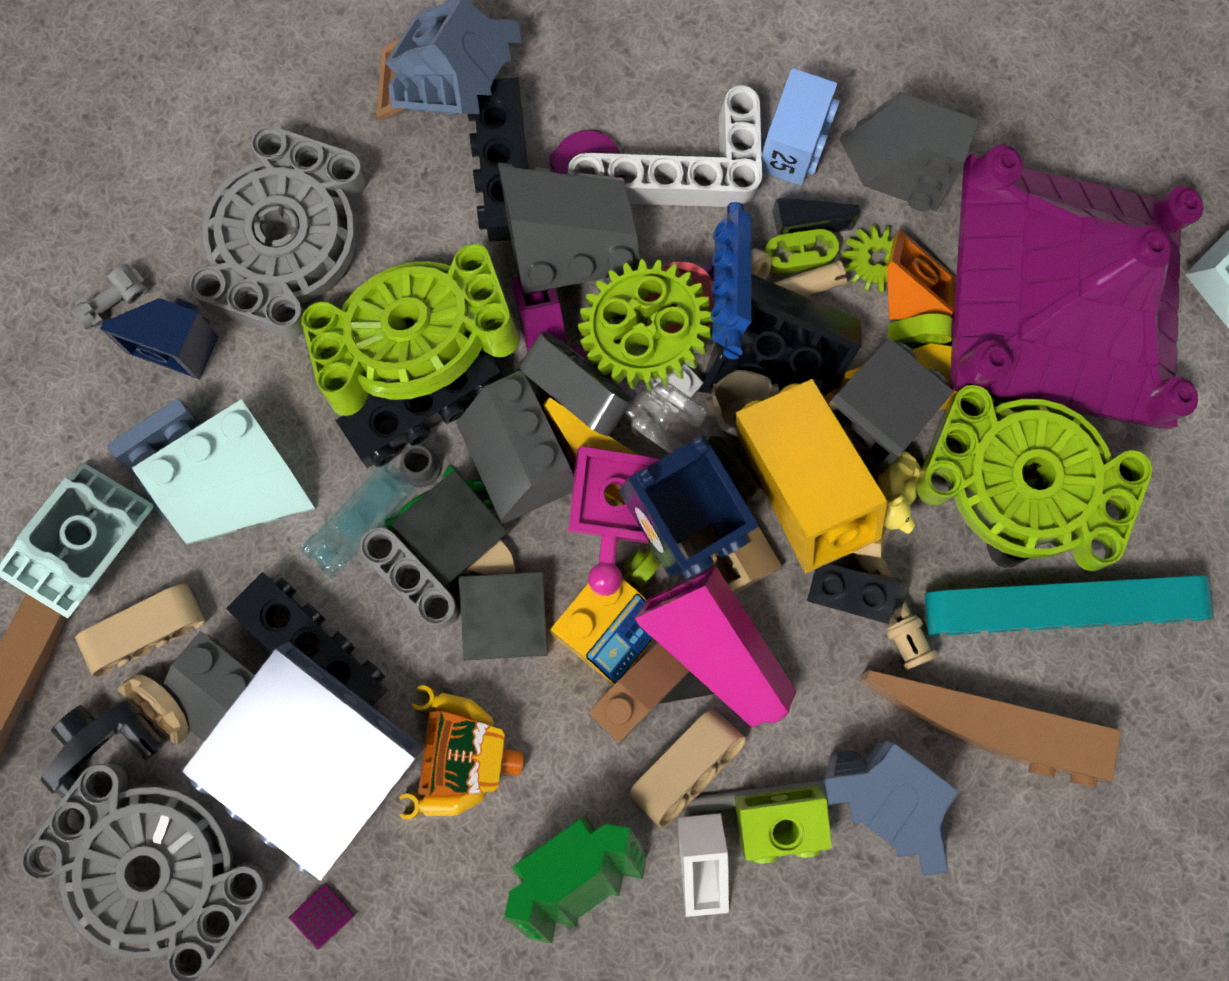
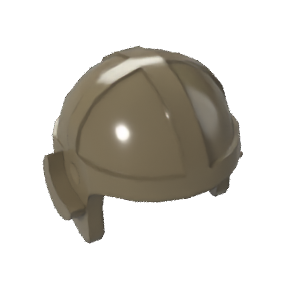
M736 370L720 380L712 388V397L706 398L709 416L716 417L717 426L724 435L740 441L736 434V412L752 401H763L779 394L778 384H771L770 379L764 375L746 370Z

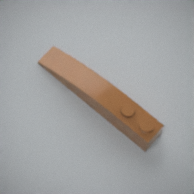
M871 670L862 673L860 682L899 709L934 729L975 748L1015 762L1029 765L1028 773L1054 778L1056 771L1071 775L1070 783L1090 788H1096L1097 782H1113L1121 730Z

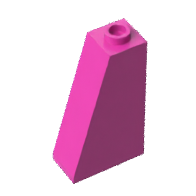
M716 566L646 600L635 618L639 626L751 727L766 721L769 724H773L787 716L797 690Z

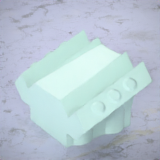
M82 462L68 478H64L19 534L13 547L0 563V577L64 617L69 618L147 517L154 505Z

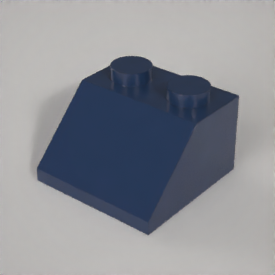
M158 298L106 320L101 326V330L126 354L200 380L218 340V335L209 326L210 321L199 314L200 309L196 305L178 298L174 303Z

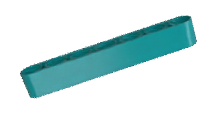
M1208 576L943 590L924 594L928 636H940L939 633H947V636L981 634L980 631L988 630V633L1018 632L1023 628H1028L1029 631L1062 629V626L1087 628L1103 627V624L1110 623V626L1144 624L1146 621L1156 624L1185 622L1184 619L1203 621L1215 618Z

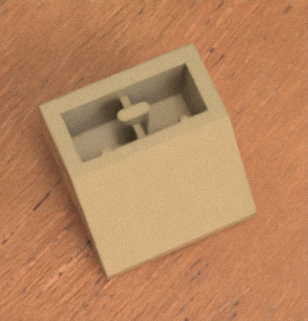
M709 525L677 545L687 559L719 540V537L712 525ZM758 527L748 533L752 539L750 543L723 558L720 557L718 552L711 555V558L715 564L696 575L716 566L735 595L782 569V566Z

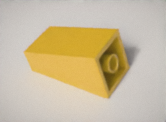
M813 379L800 385L791 384L782 389L779 394L763 401H752L736 412V434L805 574L881 540L887 500Z

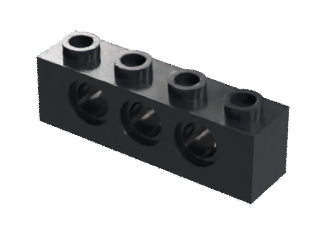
M518 77L494 79L490 87L491 95H477L480 114H467L468 121H476L477 133H469L472 157H479L480 169H473L475 192L483 193L484 205L477 206L479 230L487 229L489 242L511 240L505 202L494 199L498 194L503 193L499 167L491 161L496 157L502 156L509 159L505 164H512L514 168L528 169ZM494 121H501L505 123L500 128L488 127V125Z
M481 350L478 357L466 372L461 375L468 381L460 390H451L445 386L431 394L413 399L391 400L373 396L366 400L364 406L355 414L342 415L335 421L366 468L368 469L373 465L379 468L391 462L397 455L395 451L407 443L413 446L428 438L431 434L430 429L440 422L444 421L445 424H449L460 418L466 411L464 407L472 403L485 386L502 379V375L490 355ZM427 397L433 400L431 408L427 411L416 412L413 410V405L418 399ZM387 419L398 421V426L394 432L390 434L379 433V426L383 421Z
M261 572L226 608L271 653L288 641L302 652L303 642L308 637L318 636L320 649L316 655L309 658L329 674H332V671L338 665L347 664L351 675L345 686L371 707L388 691L381 683L386 676L368 659L361 664L353 657L351 653L356 647L339 631L333 636L321 626L326 620L324 616L310 603H307L302 608L292 598L297 591L279 574L272 579L264 572ZM281 608H288L290 611L288 624L283 628L275 629L272 622L275 612Z

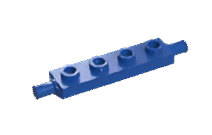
M730 202L727 205V218L720 221L713 234L715 254L712 260L714 282L711 288L713 293L711 320L713 321L712 340L724 346L725 357L737 359L739 355H742L741 346L744 332L751 323V215L743 210V205L740 202Z

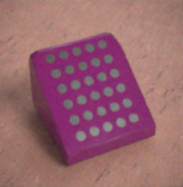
M325 884L289 916V919L310 943L319 950L355 914Z

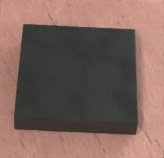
M455 470L450 472L391 523L393 528L444 587L449 586L509 534Z
M543 571L459 576L464 661L548 656Z

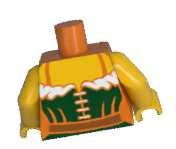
M420 685L416 688L420 692L429 693L430 698L426 705L418 706L412 703V706L421 713L429 714L419 791L402 794L399 799H412L415 804V810L413 813L399 814L402 819H412L418 817L423 812L426 816H457L482 803L486 793L497 792L500 774L520 775L524 759L522 751L503 748L504 730L494 727L493 717L475 701L447 693H441L438 696L434 690L426 685Z

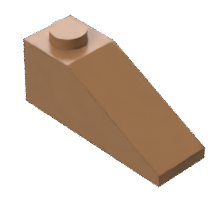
M657 643L588 713L621 745L690 671L663 646Z

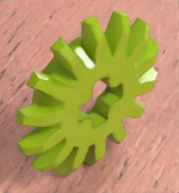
M871 225L869 226L871 236L858 229L855 233L860 241L847 239L846 244L854 249L852 251H843L841 258H849L852 261L843 267L845 272L855 270L856 274L850 280L853 284L862 278L866 281L863 290L869 292L871 284L876 283L878 293H883L884 283L888 282L887 265L883 267L877 263L872 266L869 263L871 255L868 251L871 249L876 253L881 250L885 251L884 261L888 264L893 239L890 240L888 238L891 230L890 227L886 226L882 236H879L876 226Z

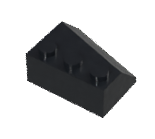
M751 274V323L745 330L744 337L742 338V355H739L737 359H729L724 355V346L715 342L702 379L703 384L698 392L712 394L713 384H717L728 374L736 370H746L768 377L771 384H778L779 391L791 384L800 385L813 379L826 400L831 396L862 346L861 322L857 318Z

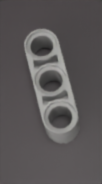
M379 527L366 532L360 544L361 554L378 574L428 626L440 630L453 625L459 612L458 604L442 584L391 531ZM382 540L392 543L391 552L387 557L382 559L373 558L372 551L376 543ZM411 569L420 572V581L415 587L411 589L401 588L400 578L404 572ZM436 599L448 601V612L441 619H431L428 616V607Z

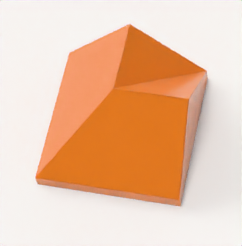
M900 229L894 235L887 264L889 320L907 319L922 314L951 316L954 313L956 276Z

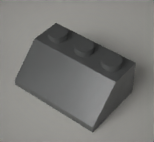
M520 370L485 386L456 424L501 523L504 524L572 493L574 477L525 374Z
M199 631L172 663L162 687L177 702L186 718L189 730L205 742L257 672L213 636Z

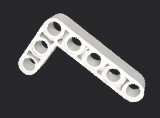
M743 85L733 87L726 94L719 115L720 157L582 153L573 157L570 161L568 174L574 175L577 172L608 177L626 175L633 181L625 184L630 204L727 207L730 202H740L745 206L754 198L762 179L759 96L755 90ZM732 108H741L746 112V114H739L735 112ZM732 143H741L748 150H738ZM663 176L672 183L663 185L657 182L655 178ZM694 178H705L711 185H699ZM733 179H742L747 182L749 187H740L735 184Z

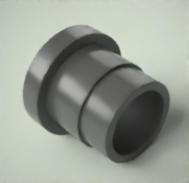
M421 445L410 446L403 452L400 472L408 484L414 487H426L437 480L441 471V463L435 452ZM425 456L429 458L428 466L420 472L410 471L408 466L414 457Z

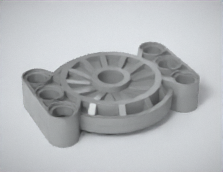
M266 126L257 130L252 136L251 141L252 150L259 162L248 165L232 174L216 190L207 206L202 223V242L207 260L211 266L200 268L194 272L190 278L189 287L193 296L208 312L282 338L293 339L304 333L302 327L304 309L301 304L312 301L327 292L343 276L352 261L356 246V222L348 199L362 194L366 187V178L360 161L355 154L278 127ZM281 147L277 153L266 155L271 148ZM307 160H317L311 167H302ZM344 172H354L353 176L349 179H338ZM345 214L347 215V230L343 228L341 221ZM283 224L292 226L295 236L288 233L282 239L273 240L272 245H270L268 237L272 229ZM214 238H215V242H216V245H217V247H216L215 249H214ZM220 285V289L215 295L205 296L206 291L210 287ZM258 298L254 307L247 310L242 309V305L246 300ZM285 311H295V315L290 321L278 322L279 317Z
M115 763L98 764L87 768L25 848L21 856L23 871L28 877L35 880H46L59 875V891L64 910L76 930L94 946L112 955L132 959L156 958L168 954L167 968L170 976L175 981H198L212 967L265 893L268 886L266 871L255 862H245L233 867V851L228 833L218 816L200 799L182 790L164 786L137 787L128 790L129 779L127 773L121 766ZM102 771L108 773L113 781V787L106 796L100 794L95 788V779ZM145 794H159L169 796L170 799L168 802L161 800L147 801ZM127 797H130L129 806H127ZM183 802L192 806L204 818L201 820L194 812L183 807ZM73 808L80 810L85 818V825L80 832L72 830L67 822L68 814ZM210 826L218 837L221 851H218L216 840L209 829ZM44 846L52 848L56 853V864L52 869L44 867L40 861V852ZM149 856L158 862L161 874L155 886L144 885L140 888L135 885L138 879L134 872L136 862L133 860L137 857ZM221 862H223V872H220ZM247 873L253 876L257 884L254 894L244 895L237 890L235 881L238 874ZM212 911H221L228 916L229 928L227 931L217 932L210 927L209 915ZM169 938V944L165 945V939ZM124 944H147L149 948H136ZM183 950H196L202 958L201 968L197 970L187 968L182 961Z

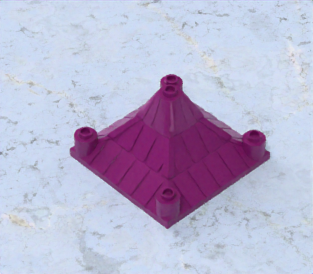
M1007 145L994 146L982 156L969 155L963 165L949 388L954 391H960L965 386L977 385L986 389L992 398L1008 401L1044 399L1062 404L1083 415L1170 430L1178 427V419L1193 413L1198 404V393L1194 385L1186 378L1176 377L1181 230L1198 221L1202 216L1204 208L1200 195L1188 186H1178L1158 198L1144 194H1135L1131 191L1113 187L1108 188L1086 181H1077L1073 178L1055 174H1046L1041 171L1023 168V162L1019 153Z

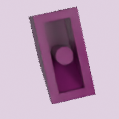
M518 277L511 278L527 352L541 331L548 332L567 344L560 303L555 288L523 294Z

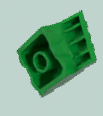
M584 815L511 867L521 883L509 891L504 917L527 939L552 944L556 923L577 927L578 918L609 896H620L623 876L643 879L647 853L630 828L604 824L595 830L586 815Z

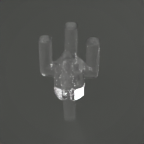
M587 356L585 360L590 363L589 358ZM598 363V364H594L593 366H594L596 369H598L599 363ZM611 371L609 374H607V375H605V376H606L607 378H609L612 382H614L613 379H612V371ZM623 379L617 385L633 401L625 415L632 419V432L665 456L685 445L659 426L669 411H673L696 429H698L709 412L671 383L665 387L660 381L656 386L653 385L651 390H648L644 380L640 379L634 389H630L626 379Z

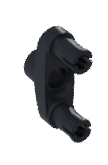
M133 699L115 706L96 719L83 705H79L61 718L51 729V732L64 747L46 768L40 781L52 794L57 792L64 798L80 777L78 775L80 772L79 767L115 734L122 733L143 756L144 760L152 757L158 751V748H162L167 743V740L162 738L142 716L144 711ZM73 808V810L78 814L79 818L83 820L84 815L82 814V812L80 810Z

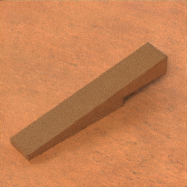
M27 593L0 642V757L24 702H31L67 621L66 617Z

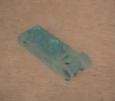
M379 466L322 528L306 540L300 551L310 560L315 558L322 565L321 570L329 578H334L360 551L361 540L366 532L373 528L382 527L385 524V519L390 518L411 496L410 493ZM333 537L343 544L336 553H333L326 547Z

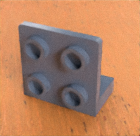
M179 398L107 444L114 457L131 470L161 517L166 520L168 519L152 499L132 467L201 425L193 412Z

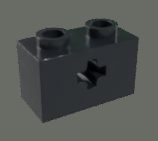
M832 561L815 569L807 602L878 622L893 624L899 622L909 582Z

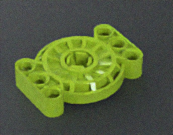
M470 244L461 248L455 254L451 266L422 261L408 262L390 267L372 276L360 285L345 301L341 309L329 302L321 301L310 305L302 315V327L316 384L334 412L343 416L353 415L364 406L369 394L391 400L413 399L431 394L451 384L466 372L481 350L493 357H504L513 353L520 343V335L489 252L480 244ZM414 323L412 327L408 328L407 325Z
M969 385L962 388L947 405L918 477L916 489L921 500L928 505H943L954 497L957 508L969 528L984 542L1001 552L1022 558H1047L1063 554L1072 549L1074 560L1081 568L1088 571H1097L1117 562L1124 554L1150 482L1153 468L1148 457L1136 450L1125 451L1112 459L1109 448L1097 429L1082 415L1062 404L1044 399H1019L1003 403L994 408L992 397L986 389L977 385ZM966 401L973 404L977 415L969 416L964 413L960 403ZM1017 410H1024V411L1018 412V413L1013 412V411H1017ZM946 438H954L962 445V453L956 454L950 451L946 445ZM1034 462L1039 463L1036 471L1042 476L1043 485L1047 488L1037 490L1028 486L1023 479V467H1029ZM1120 465L1130 470L1132 482L1122 477L1119 470ZM931 475L943 477L948 484V491L941 492L935 489L931 483ZM1106 502L1113 504L1117 508L1119 513L1118 520L1108 515L1105 508ZM1092 540H1096L1103 545L1105 550L1104 558H1099L1094 554L1091 547ZM1046 543H1051L1055 546L1053 548H1034Z

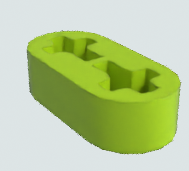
M815 229L775 236L768 241L764 252L771 256V272L788 274L813 270L833 263L839 250V242L832 232L826 229ZM816 241H821L823 247H829L824 257H821L818 251L805 252V250L812 249ZM777 247H783L785 253L797 252L790 254L785 263L781 262L779 257L772 256L775 254Z
M922 314L895 321L887 326L886 340L890 338L895 343L901 342L911 350L930 343L945 344L952 340L953 318L943 314Z

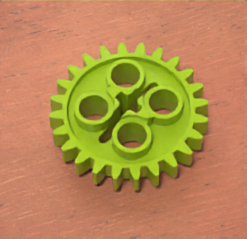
M641 259L638 270L632 271L628 263H624L623 275L618 276L614 271H608L611 282L607 285L597 280L595 283L599 295H586L588 304L592 308L580 309V314L583 320L586 321L578 324L581 335L585 336L580 340L584 351H590L587 354L592 365L599 363L598 369L600 374L605 376L612 371L614 384L618 385L627 377L630 389H634L640 379L644 380L647 389L651 390L654 379L659 378L666 387L669 384L668 374L674 373L678 378L683 379L682 366L684 364L691 368L697 367L693 354L706 355L707 353L706 346L702 341L712 340L711 329L707 327L713 324L711 320L712 312L707 311L711 308L709 298L702 297L704 292L701 283L692 285L693 280L690 272L679 277L676 264H673L665 272L661 260L656 261L653 269H647L644 259ZM650 294L661 295L656 301H644ZM618 315L626 316V319L619 324L609 323L612 318ZM643 322H647L649 326L646 327ZM670 325H683V328L676 333L665 332ZM615 341H621V343L615 344ZM638 346L649 347L642 355L633 356L630 354Z

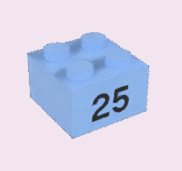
M794 68L791 69L765 141L762 153V173L801 186L806 173L814 176L840 100L833 98L837 86L836 82Z

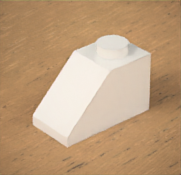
M721 814L678 818L679 851L686 917L729 913L728 851Z

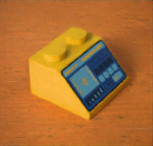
M623 579L619 590L610 596L596 594L588 583L550 629L552 636L612 685H615L633 667L654 641V638L640 627L635 620L646 599Z

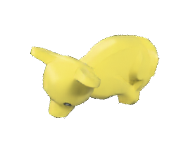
M903 451L882 474L878 472V486L887 500L883 527L889 530L900 529L909 534L915 527L911 517L910 505L916 499V485L921 468L916 459L907 451Z

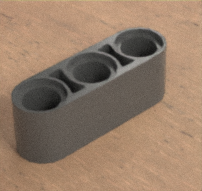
M540 332L519 364L521 371L584 424L604 436H609L633 402L625 391L614 384L609 378L600 374L598 369L566 343L548 332Z

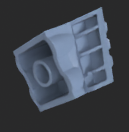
M447 0L441 5L428 7L420 14L415 15L385 62L395 73V76L388 85L392 108L413 109L414 112L429 111L435 114L445 112L447 115H457L458 113L480 114L477 95H491L490 87L505 62H511L508 43H522L518 20L489 19L470 0Z
M885 741L884 744L877 742L867 758L855 750L831 753L825 775L828 804L850 802L853 824L863 823L890 843V845L896 848L897 858L919 854L923 876L948 872L947 836L943 818L957 797L958 790L895 743L892 744Z

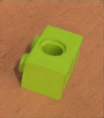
M818 785L734 797L740 848L746 861L752 860L755 863L766 864L776 861L779 856L795 854L797 857L809 858L819 855L822 850L832 849L827 798ZM782 820L793 821L791 828L787 832L782 834L773 832L778 822Z

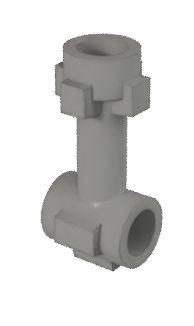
M128 264L120 265L108 276L109 281L113 284L90 302L84 297L75 302L77 306L71 309V312L86 330L92 325L96 328L104 321L100 314L122 298L128 304H133L147 294L148 289L144 285L146 282L135 268L131 269Z

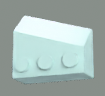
M242 399L132 467L152 499L187 545L233 533L237 529L259 523H269L279 520V518L315 509L291 470Z

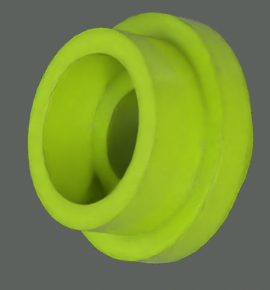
M652 548L644 552L641 549H637L625 561L623 568L627 571L623 579L626 582L630 583L633 581L640 587L656 572L661 562L655 558V552Z

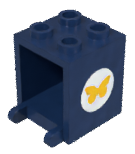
M704 434L696 437L688 444L647 468L638 471L635 475L628 478L618 490L670 578L680 573L685 580L695 576L715 564L711 558V555L718 552L720 557L723 558L750 543L752 539L748 533L759 527ZM712 525L719 540L686 559L677 544L707 526Z

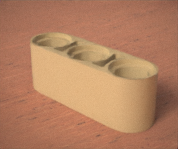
M183 583L165 589L83 630L76 635L75 639L92 677H97L111 672V667L118 664V667H121L149 653V648L154 645L159 648L189 633L187 629L192 626L195 629L204 625L205 619L189 585Z
M710 709L634 784L629 794L630 799L659 828L667 826L738 755L746 743V737L716 709Z

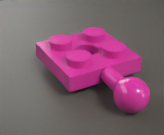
M580 446L576 454L567 532L601 537L599 563L590 570L588 583L596 594L610 596L616 593L622 584V574L615 565L618 539L647 544L649 542L625 502L619 507L608 504L604 497V490L610 484H616L621 487L628 478L643 468H647L659 461L660 458Z

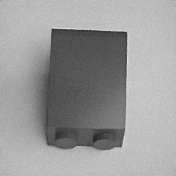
M888 338L830 401L829 407L857 453L882 474L900 456L954 391L948 387V381L941 373L934 369L928 370L916 360L915 353L907 345L901 342L895 343L892 339Z

